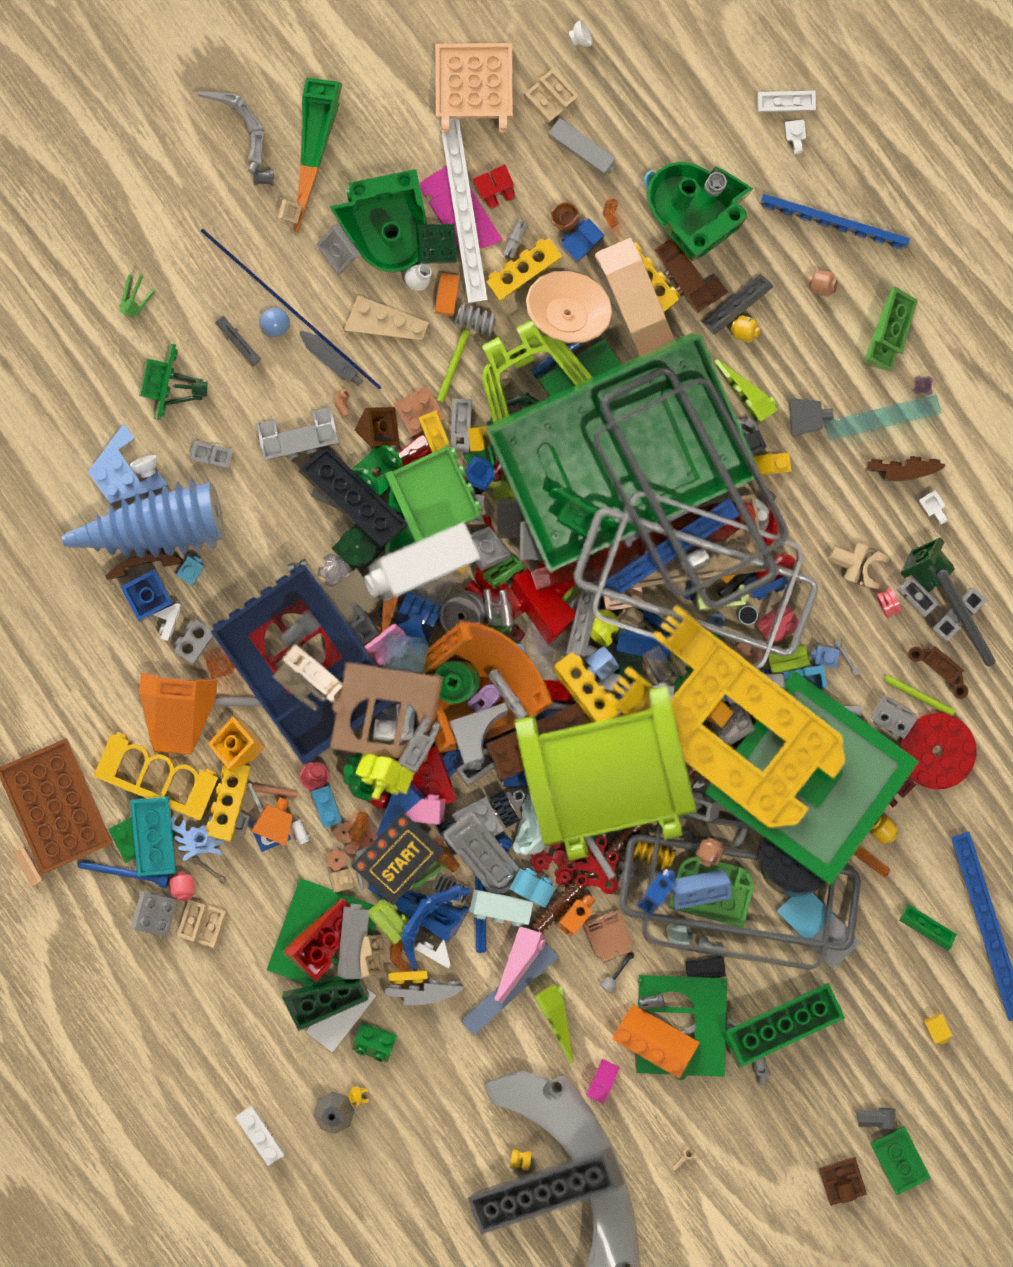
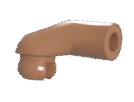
M347 389L338 391L334 401L342 418L351 414L346 406L350 397V392Z

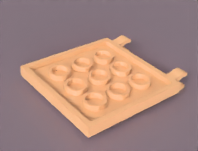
M512 43L436 44V119H442V133H450L449 119L499 118V133H507V118H513Z

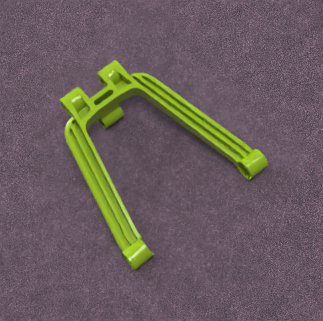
M532 320L516 327L524 344L507 352L500 337L482 345L490 361L483 370L482 383L493 423L510 416L501 383V374L513 364L519 369L534 361L533 354L542 351L550 353L575 385L593 378L565 342L551 338L546 334L542 335Z

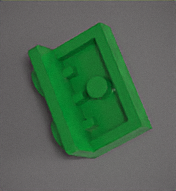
M361 1022L352 1050L359 1055L373 1057L378 1062H388L397 1035Z

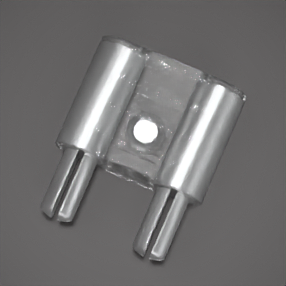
M485 589L483 605L487 625L513 626L511 604L507 600L506 591L502 590L499 592L500 601L492 600L490 589Z

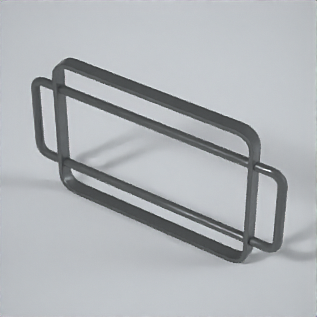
M660 367L604 396L601 401V409L608 425L596 432L593 438V445L668 589L677 596H686L697 591L707 608L718 610L774 580L777 575V566L770 551L786 542L788 527L714 386L706 379H696L682 386L672 369ZM665 374L669 377L675 390L615 420L609 409L610 401L660 375ZM692 385H702L708 390L781 529L780 540L767 548L685 392V389ZM675 394H678L761 551L703 583L698 578L618 426L619 423ZM612 429L688 573L694 588L688 591H681L673 584L600 445V436L605 430ZM761 556L764 557L770 569L768 575L718 602L710 600L704 589L706 585Z
M689 815L679 816L681 819L754 830L744 822L719 818L707 822ZM657 821L654 836L636 834L628 840L619 908L626 916L643 919L642 934L645 940L652 945L805 970H813L821 966L825 961L827 949L845 951L853 945L861 878L858 872L852 868L844 867L840 874L849 875L853 878V889L847 939L844 943L828 941L835 881L828 888L822 940L656 913L650 916L643 911L631 910L627 907V896L636 842L653 843L648 887L654 880L659 844L697 851L700 843L676 839L664 840V837H660L661 826L659 821ZM723 847L725 850L723 855L757 860L756 852ZM648 920L821 948L820 959L816 964H803L653 939L649 935Z

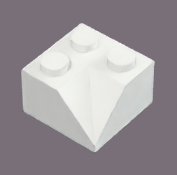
M400 704L385 708L376 714L373 742L393 744ZM407 705L399 745L408 742L413 737L415 709L411 705Z

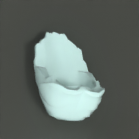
M530 793L526 795V799L522 804V820L519 823L518 834L513 843V849L516 854L534 855L542 852L546 846L542 839Z

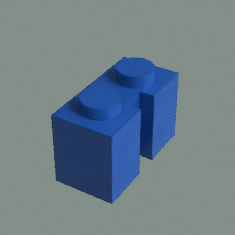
M590 219L580 221L575 227L577 231L572 235L568 233L561 240L563 242L561 248L576 264L605 236Z

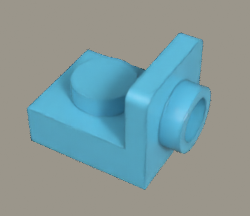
M187 555L184 564L176 576L193 586L205 566L202 565L203 560L195 555L192 558Z

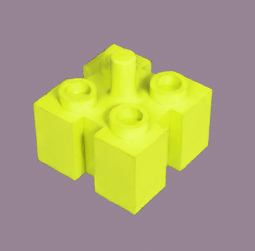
M363 753L355 774L362 778V782L369 785L373 784L374 792L372 798L378 800L384 789L394 795H398V792L406 794L414 772L400 766L401 764L391 758Z

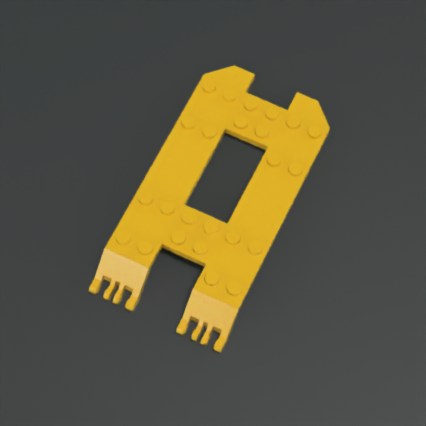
M676 605L673 610L677 615L684 618L682 623L679 625L675 619L668 616L666 620L677 629L674 631L663 622L661 627L672 634L671 637L667 640L658 631L654 633L653 637L694 669L671 699L684 761L768 827L798 824L809 808L794 796L817 766L832 778L845 764L842 735ZM628 667L625 673L636 681L630 686L622 677L617 680L629 689L627 692L618 685H613V689L624 695L620 702L610 693H607L604 697L624 714L630 715L652 710L648 690L655 688ZM725 694L786 741L763 772L701 725Z

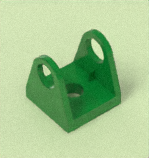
M385 445L374 448L351 470L380 496L390 487L385 473L395 471L403 467L399 454L392 447ZM379 469L381 477H374L371 474V470Z

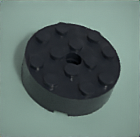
M762 838L758 847L757 863L764 880L771 888L787 896L801 897L819 890L826 884L824 880L768 839Z

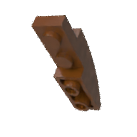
M910 456V459L905 460L904 466H901V462L890 461V464L882 463L883 460L871 459V462H866L865 470L884 473V481H908L934 474L945 468V464L940 463L941 460L929 459L928 462L921 461L922 457Z

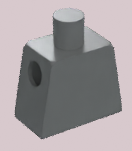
M789 399L791 437L823 429V421L834 419L833 409H822L821 401Z

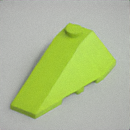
M718 359L714 361L715 367L757 425L778 411L776 408L778 404L772 396L769 398L767 394Z

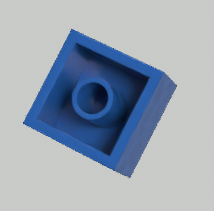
M155 569L121 587L139 622L174 605L166 586Z

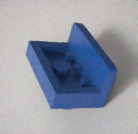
M757 576L745 581L746 586L757 581ZM785 576L771 581L751 592L750 596L752 599L757 597L758 600L768 597V592L775 590V593L786 589L785 585L788 583V579Z

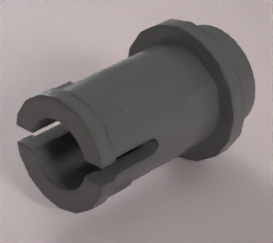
M657 993L656 996L641 997V1010L655 1007L661 1009V1006H664L663 995Z

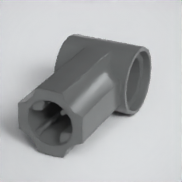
M309 611L295 621L296 623L280 636L291 649L321 626Z
M896 1109L858 1110V1127L895 1129Z

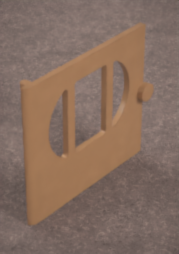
M346 663L340 698L333 705L336 718L330 748L401 758L410 742L409 740L399 745L407 705L410 704L418 715L417 729H419L425 717L430 719L429 725L424 733L429 735L436 717L443 677H440L438 674L433 676ZM368 698L361 739H358L350 728V716L355 706ZM375 699L401 702L392 745L367 741ZM428 752L422 762L427 761Z

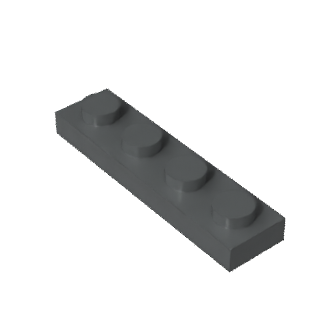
M762 274L758 275L703 320L702 323L713 335H716L772 289L773 285Z

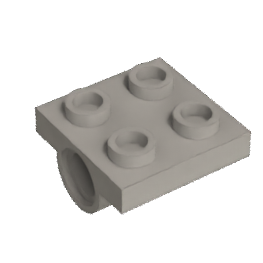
M141 891L131 929L167 937L177 899Z

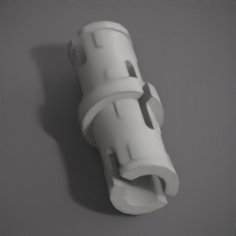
M517 219L512 235H509L508 244L502 255L507 257L511 250L508 257L510 259H514L518 246L522 244V237L529 225L524 222L520 229L522 220Z

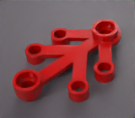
M599 836L596 839V844L604 856L608 841L605 837ZM601 838L605 840V844L603 846H600L598 844V841ZM589 850V856L585 857L589 864L571 860L574 863V867L569 869L567 866L568 862H570L569 859L565 862V868L569 871L594 872L600 878L591 879L585 875H579L576 878V883L579 886L600 887L601 891L605 894H613L618 890V880L615 877L610 880L608 879L596 857L594 858ZM610 852L607 855V860L615 873L619 855L616 852ZM611 854L616 855L617 858L615 861L610 860ZM580 877L585 878L586 881L584 884L579 883ZM607 881L612 882L611 888L605 886Z

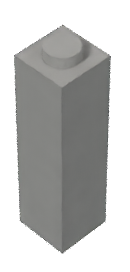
M561 118L557 120L548 133V137L601 175L610 174L615 168V157Z
M351 904V907H344L337 976L344 979H363L360 955L364 937L367 936L369 910L362 908L363 905Z

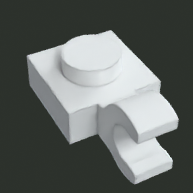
M804 120L785 122L786 141L793 142L794 155L802 154L801 140H806Z
M936 490L919 500L928 517L934 514L940 526L948 521L941 510L945 507V504Z

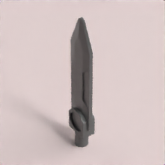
M305 331L299 332L306 348L339 377L349 383L352 381L358 387L362 384L363 380L357 376L358 372L355 370V367L319 336Z

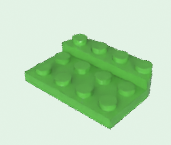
M697 856L685 859L678 868L676 879L725 870L731 882V898L676 909V911L737 927H744L754 888L750 874L740 867L719 862L718 865L711 864L710 867L699 863L700 859ZM672 894L668 908L675 910Z

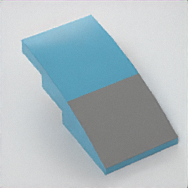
M813 893L801 897L792 896L777 910L801 937L822 940L826 906ZM831 913L828 941L844 943L847 939L848 928ZM854 936L853 945L845 951L827 949L825 961L834 969L861 942ZM811 946L819 955L821 954V948Z

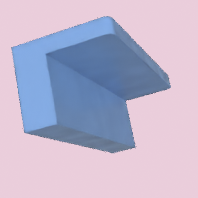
M725 870L672 880L675 883L671 889L675 910L731 898V882Z

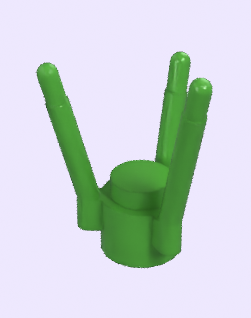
M142 274L139 275L130 299H127L131 275H128L122 302L119 306L121 307L120 312L131 318H134L135 314H140L141 309L154 294V290H152L138 307V303L133 302L143 278Z

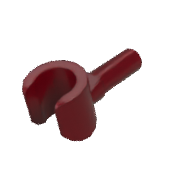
M514 624L511 627L515 630L512 636L522 641L525 632Z

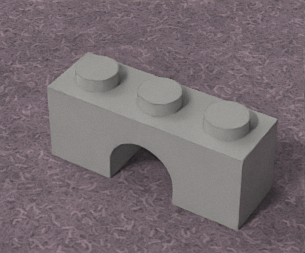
M974 587L970 588L961 597L971 616L987 601ZM952 606L931 630L943 642H947L960 629L963 623Z

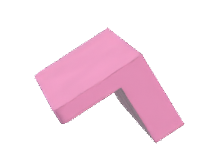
M393 624L365 646V648L374 655L380 666L384 667L413 643L401 627Z

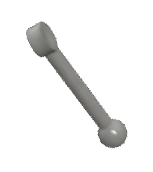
M836 641L835 647L839 648L852 668V674L859 675L860 670L854 666L842 647V642Z

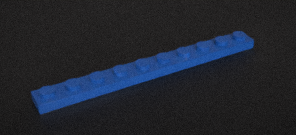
M968 831L950 838L1007 1019L1012 1021L1013 968L972 837Z

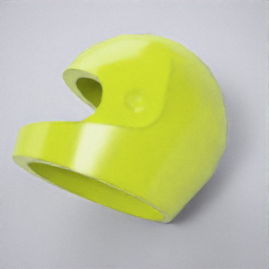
M606 609L598 610L602 616L619 621L612 611ZM595 615L590 637L599 645L607 648L612 644L611 634L617 633L619 626L604 622Z

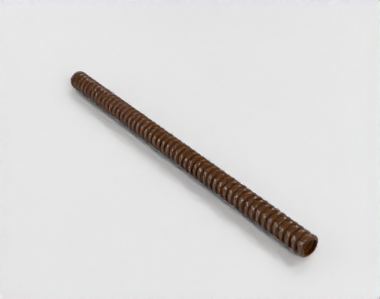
M685 762L689 782H691L690 779H694V775H698L699 772ZM649 824L625 828L619 831V834L614 836L615 839H611V843L607 844L604 857L608 864L607 855L610 852H616L619 855L627 847L628 840L632 836L640 834L641 830L644 831V827H648ZM611 854L610 860L615 861L616 855ZM581 871V874H577V876L585 875L591 879L598 878L594 872ZM580 877L579 883L584 884L586 881L585 878ZM573 878V882H569V886L565 887V890L561 891L559 896H556L557 899L552 900V904H548V908H544V912H540L539 917H535V921L531 922V926L537 932L544 934V930H548V926H552V922H556V918L560 917L561 913L565 912V908L568 909L569 904H573V900H577V896H581V892L586 891L585 888L589 887V885L579 886L576 883V879Z

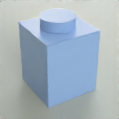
M604 646L586 659L589 665L587 670H590L601 682L620 668L614 657Z

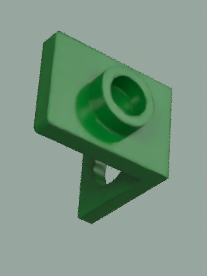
M490 446L482 451L465 454L468 465L476 456L490 461L492 467L495 466Z

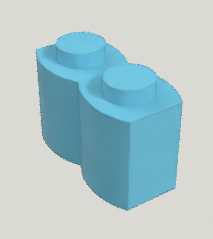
M520 868L509 889L546 908L556 889L555 886L551 885L553 881L544 876L542 879L536 877L537 873L529 868H526V870Z

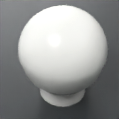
M417 264L407 269L404 277L406 285L414 291L426 289L431 281L432 270L427 264Z

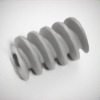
M463 303L458 310L454 325L459 321V326L462 328L466 323L468 330L474 326V332L481 328V334L483 335L488 330V335L491 337L496 322L495 313L492 312L488 317L487 310L480 314V308L478 307L473 312L472 305L466 309V303Z

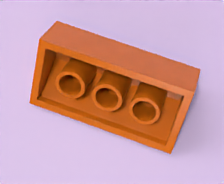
M634 1004L612 1040L678 1078L683 1075L700 1044L699 1041L647 1011L641 1010L640 1007Z

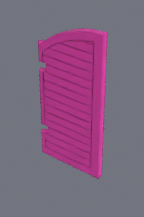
M446 166L419 184L425 198L429 195L432 196L433 200L429 204L441 224L455 225L456 248H459ZM470 188L479 248L488 247L502 241L503 239Z

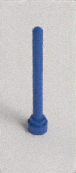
M84 861L78 862V868L151 881L162 888H167L169 882V874L138 877L137 871Z

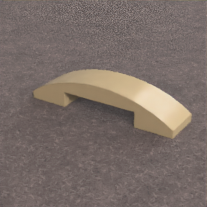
M294 645L284 656L283 660L325 694L333 703L339 701L342 683L305 651Z

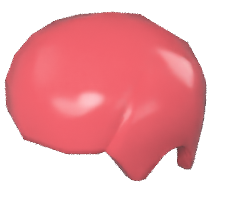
M318 760L310 761L304 765L299 774L300 782L304 788L310 791L323 788L330 779V770L323 762Z

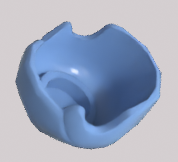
M280 308L268 309L260 318L261 331L271 338L283 335L290 327L289 316Z

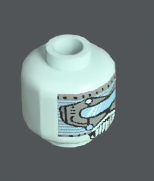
M669 924L666 927L669 942L689 945V942L693 939L691 927Z

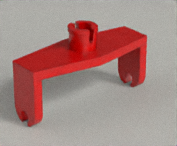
M477 567L475 580L483 592L485 589H490L492 601L496 607L501 604L499 592L505 590L510 606L511 618L515 620L525 612L526 602L524 600L519 602L505 583L494 589L482 576L489 568L481 570Z

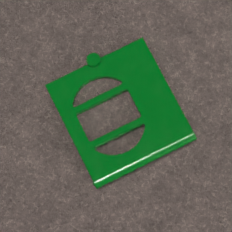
M300 878L267 970L301 982L302 988L347 980L340 976H321L318 981H315L298 968L283 952L296 937L319 919L320 915L327 912L341 899H344L350 906L351 904L363 905L362 908L370 910L375 905L340 892H334L332 889ZM370 917L368 918L367 936H372L377 926ZM332 957V964L338 965L339 959Z
M639 975L638 1007L641 1008V997L656 996L657 993L661 995L666 992L681 993L687 996L695 1006L694 1008L661 1006V1009L658 1007L644 1009L648 1013L695 1014V1040L699 1041L700 1044L683 1075L680 1078L676 1077V1079L684 1080L687 1075L725 1077L726 1041L722 1032L726 1031L727 978ZM637 1054L636 1073L673 1075Z

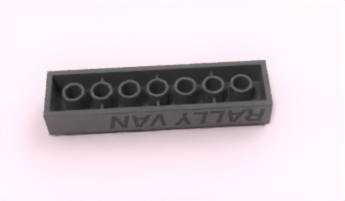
M608 1147L477 1191L467 1199L481 1234L617 1190L625 1182L612 1148Z

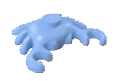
M221 815L219 820H217L220 825L224 821V815ZM172 817V829L184 837L182 839L175 836V840L186 845L179 846L178 849L190 851L183 857L184 861L198 854L214 853L222 855V851L213 847L223 844L224 841H215L216 839L208 837L205 825H202L201 828L191 827L190 831H186V822L182 821L180 826H176L174 824L176 817Z

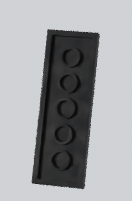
M328 446L300 467L299 472L379 550L407 528L408 523Z

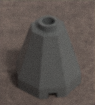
M330 1092L317 1100L313 1116L321 1130L337 1134L350 1127L355 1110L347 1096ZM331 1113L335 1114L334 1118L331 1117Z

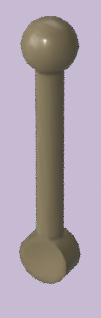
M199 857L193 858L192 862L194 864L200 865L219 879L221 884L226 882V877L218 875L203 864Z

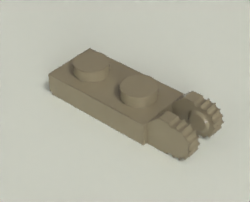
M286 662L273 676L302 702L304 701L315 711L318 708L317 704L307 698V696L312 692L319 700L324 701L326 699L311 682Z

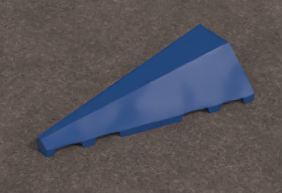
M369 884L368 889L383 899L384 897ZM408 890L395 905L398 910L411 918L420 905L421 900L426 899L428 895ZM446 902V904L440 905L437 909H433V912L428 914L420 925L448 943L457 934L469 911V907L459 908L452 906V902Z

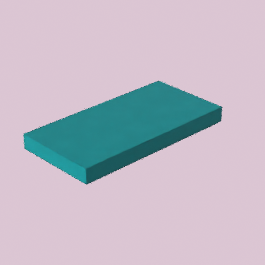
M170 797L131 799L137 876L176 874Z

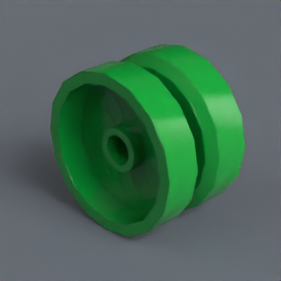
M456 660L444 663L434 674V676L438 674L440 677H443L439 698L446 703L456 704L468 701L477 694L480 688L479 672L474 665L467 661Z

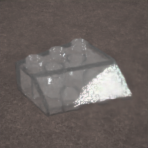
M528 617L525 653L531 659L543 680L560 681L552 668L568 655L566 652L571 634L564 631L549 645ZM571 671V676L574 679L580 678L577 671Z

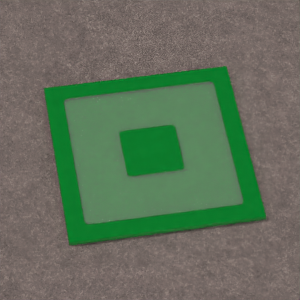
M793 671L785 682L786 690L784 691L842 735L845 764L834 778L817 766L794 796L809 808L798 824L768 827L713 783L705 794L831 886L919 761L803 676ZM757 720L754 724L755 730L746 735L736 749V752L763 772L786 741Z

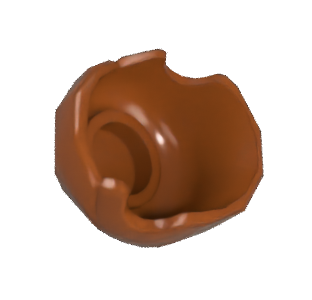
M560 203L551 211V222L559 230H572L579 222V210L572 203Z

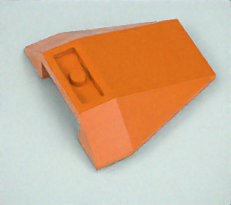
M141 673L139 694L153 751L192 755L215 703L218 680L200 678L198 680L160 677L158 674Z

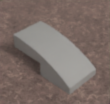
M194 440L189 459L228 468L233 450Z

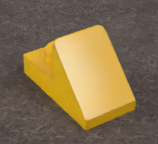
M789 453L765 454L753 457L760 475L792 472Z

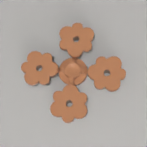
M350 822L338 823L337 828L333 829V835L337 837L338 842L344 841L348 843L345 848L346 853L340 852L339 849L328 852L326 854V859L328 860L326 865L332 867L334 871H339L341 867H345L347 856L350 858L356 857V851L362 849V847L370 846L379 837L375 829L371 828L367 833H363V840L360 844L352 841L355 831L352 829Z

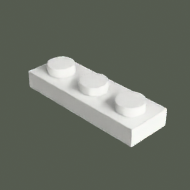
M815 91L758 92V112L816 110Z

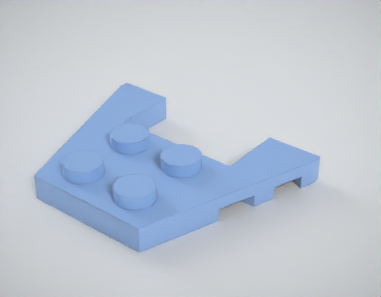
M125 424L121 426L88 471L110 504L134 497L136 493L140 495L148 493L149 489L153 491L163 488V485L168 486L158 471L141 482L119 452L121 448L135 439Z

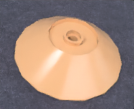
M554 271L539 277L529 288L526 298L528 315L536 327L549 337L566 343H583L599 337L609 327L613 313L610 298L602 286L590 277L573 271Z

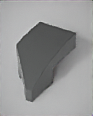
M356 605L354 607V619L351 627H353L365 645L381 634V632L359 605Z

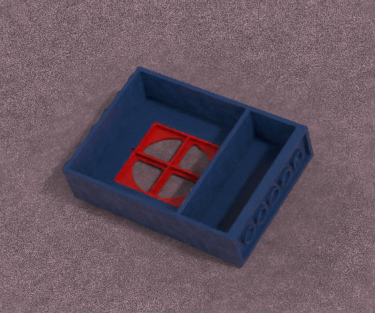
M299 564L291 570L293 574L289 577L284 575L275 581L277 583L276 586L273 588L268 586L260 592L261 596L259 598L249 599L244 603L246 607L242 610L237 608L228 614L229 619L226 621L221 619L212 626L214 629L210 632L302 764L305 765L330 747L336 712L333 710L334 703L327 697L324 701L319 700L311 692L307 698L317 704L318 708L315 711L273 678L278 671L275 667L276 663L282 660L291 648L288 646L273 658H269L264 643L268 627L274 623L284 634L288 628L282 621L283 615L290 613L303 615L309 611L321 626L311 635L301 640L297 646L302 649L304 643L317 634H322L326 643V656L322 666L341 683H343L346 663L381 667L377 664L371 653L367 651L365 645L311 567ZM368 698L359 702L351 713L350 728L352 731L364 724ZM375 699L372 717L395 701Z

